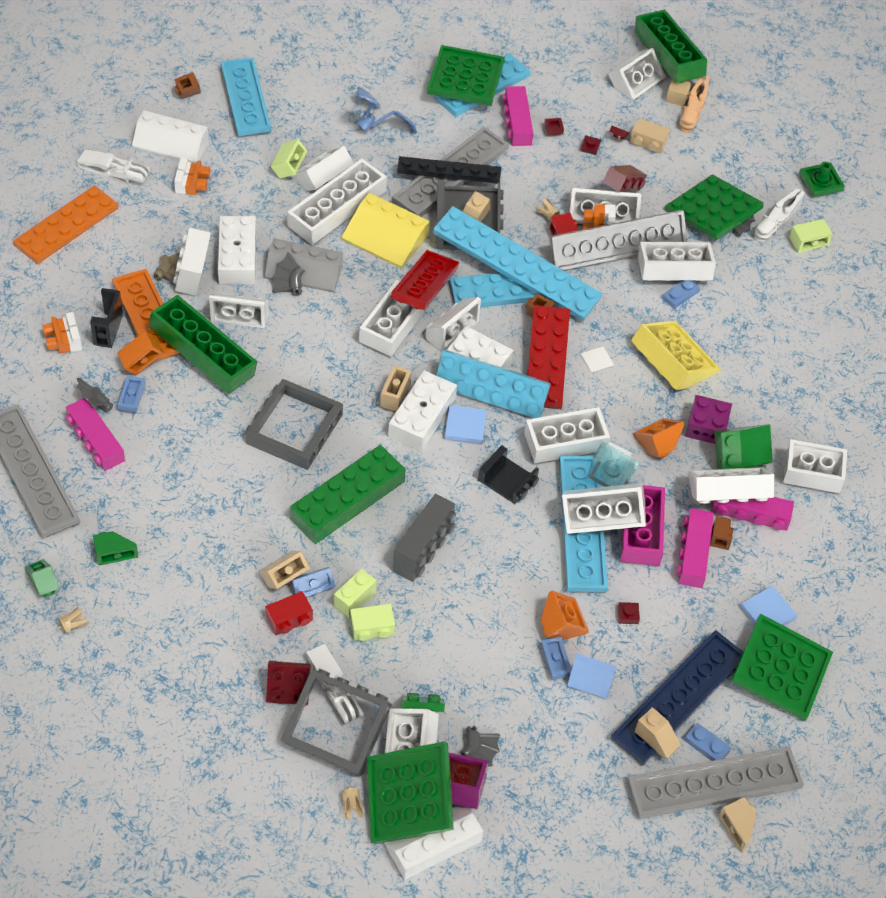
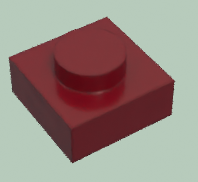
M561 118L545 119L544 125L547 135L564 134Z
M613 125L609 132L614 133L613 137L620 140L623 137L628 139L630 132Z
M585 135L580 151L597 155L601 139Z
M618 603L619 624H639V603Z

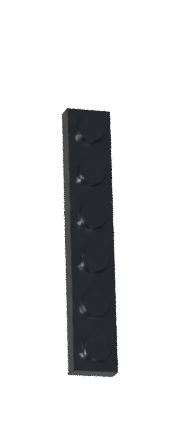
M399 156L397 173L498 184V182L500 183L501 167Z

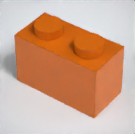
M146 330L117 352L124 369L134 375L140 373L164 354L157 337Z

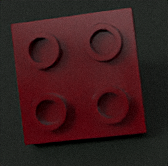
M268 661L266 702L297 704L309 677L311 664Z

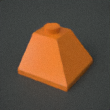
M663 418L634 432L633 435L650 456L664 458L668 456L669 452L675 450L684 427V422Z
M550 591L541 617L544 634L548 638L561 637L562 640L589 633L576 598Z

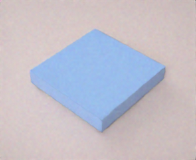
M450 405L445 439L482 444L487 410Z
M774 586L742 602L740 606L754 624L760 614L783 626L797 618V614Z
M576 654L567 686L607 699L617 666Z

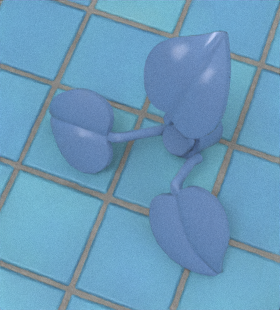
M357 87L359 98L367 99L370 104L366 113L356 123L367 132L372 125L376 126L389 116L395 115L407 122L413 128L414 133H417L413 122L398 111L393 110L377 121H374L376 117L370 111L373 105L380 109V104L366 90Z

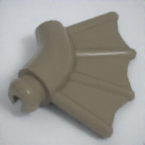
M180 252L169 257L167 255L160 257L161 264L154 272V277H158L157 280L166 277L174 281Z

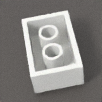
M189 228L188 235L184 234L179 254L180 259H178L173 281L176 284L175 291L194 296L197 295L211 235L210 232Z
M465 326L447 349L508 369L512 364L514 351Z

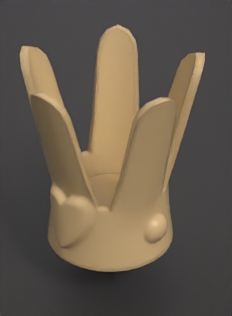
M545 198L542 199L545 204L544 208L539 205L535 206L539 210L537 212L546 216L548 220H550L551 216L560 215V211L553 206L549 198L548 201Z
M78 605L69 614L60 617L59 622L61 626L56 629L63 628L65 633L74 628L88 625V620H80L83 614H81L82 609H78Z
M351 786L342 792L344 802L343 815L346 811L347 820L351 818V808L356 809L357 815L360 818L363 817L361 807L365 811L359 798V789L351 788Z

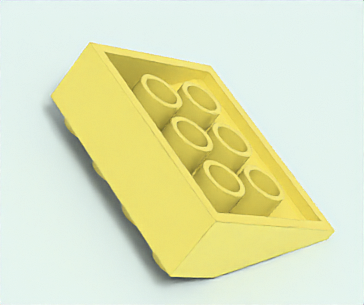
M369 193L358 206L341 240L402 269L428 237L430 221Z
M676 321L642 324L631 340L635 344L636 349L646 356L648 362L653 364L659 374L664 376L670 383V386L676 390L688 389L721 370Z

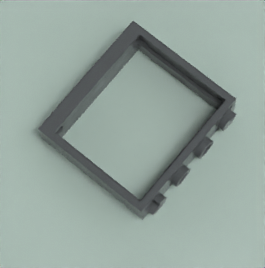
M282 379L273 388L270 398H266L262 410L256 413L252 425H248L246 428V443L308 470L343 416V404ZM284 394L329 412L304 452L259 433Z
M319 669L318 672L311 670L280 741L362 776L367 764V757L372 753L392 704L387 701L388 697L379 693L376 696L369 694V689L357 685L356 688L350 686V681L338 677L337 680L329 677L331 673ZM316 680H320L380 706L356 764L292 737Z

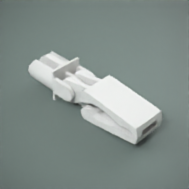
M84 150L77 161L79 168L107 177L113 176L125 179L126 183L129 180L144 183L151 171L147 166L133 163V159L130 161L122 160L110 153Z
M797 188L781 199L770 215H764L763 220L756 226L755 240L757 242H764L772 234L775 236L777 229L783 224H787L798 210L805 193Z
M325 644L306 652V658L313 670L317 672L319 669L331 673L329 677L336 680L338 677L343 676L340 667ZM318 680L323 690L327 689V694L334 706V710L339 712L345 724L349 722L348 718L351 721L355 720L356 714L359 718L364 715L353 694Z

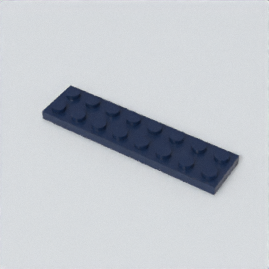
M715 630L611 735V740L641 765H644L657 751L635 733L638 720L653 707L670 723L675 733L736 670L743 651Z

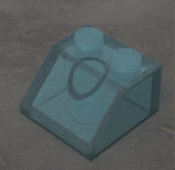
M602 441L592 459L587 477L604 487L626 485V483H629L640 462Z

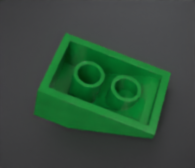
M770 424L714 430L717 468H747L773 462Z

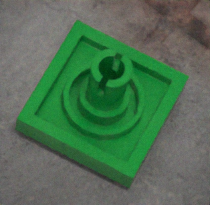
M824 161L820 165L800 168L799 174L812 197L844 191L845 185L831 162Z
M407 693V696L402 697V709H429L435 712H444L445 700L441 699V695L428 694L427 698L420 697L419 693Z

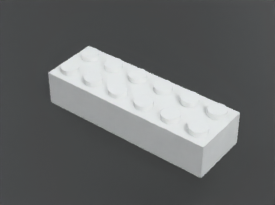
M360 159L287 212V226L313 245L352 217L360 203L369 193L379 197L386 192L387 176L364 159Z

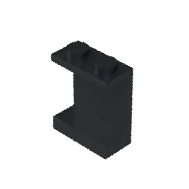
M102 288L101 295L104 314L108 316L107 318L92 316L90 325L94 345L112 348L123 317L121 294L118 290Z
M501 445L479 469L478 481L513 504H516L520 499L523 500L526 497L530 487H535L538 483L539 468L535 467L531 473L509 460L507 458L508 449Z

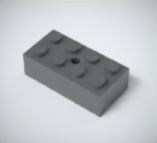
M436 493L433 495L395 548L393 572L411 582H414L417 576H422L427 562L430 563L433 560L436 549L443 546L446 535L448 533L451 534L455 528L454 519L457 514L455 512V503Z

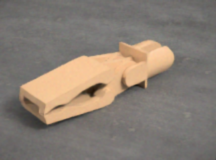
M708 76L699 78L691 90L688 106H684L683 114L680 118V129L684 133L691 132L696 123H698L710 77Z

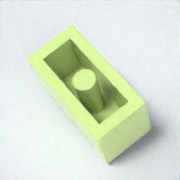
M299 139L282 143L270 167L280 179L295 175L308 151Z
M821 219L793 226L789 239L799 253L829 246L833 233L825 220Z
M361 569L334 593V607L347 618H350V609L360 608L376 593L377 580Z
M391 604L350 609V622L354 641H366L377 637L387 638L394 635L395 622Z

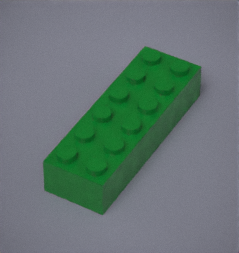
M665 9L636 16L635 34L648 49L653 48L659 63L675 83H683L684 81L706 76L708 59Z
M178 294L151 312L149 327L227 394H230L255 376L258 361Z
M380 444L290 506V520L316 545L405 482L406 469Z

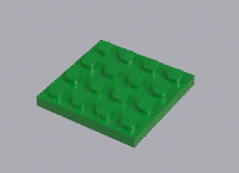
M441 45L427 87V94L492 106L505 63V57Z
M712 174L665 205V211L683 210L685 223L714 240H718L763 209L764 202Z
M760 614L754 624L731 682L805 721L810 714L833 651Z
M443 741L367 757L371 843L380 844L454 830L447 742Z

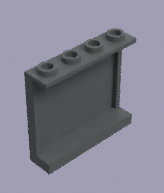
M438 180L436 225L452 206L463 212L466 203L476 191L490 199L491 209L481 223L500 233V230H503L504 220L500 219V215H503L504 205L500 204V200H503L504 197L501 183L498 182L497 188L445 186V180ZM436 235V249L460 250Z

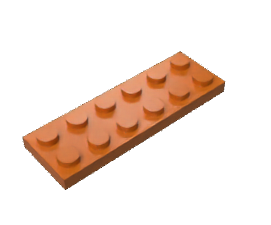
M94 185L13 240V244L38 265L119 208L118 203Z
M147 268L112 278L115 290L120 291L122 305L136 335L138 336L146 330L157 337L164 354L155 361L179 354L177 350L149 327L151 312L161 306L163 302Z

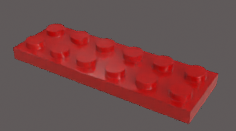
M426 250L393 289L391 298L396 299L399 303H406L415 309L425 311L458 269L460 262Z
M534 305L527 376L551 383L544 408L562 410L570 309Z

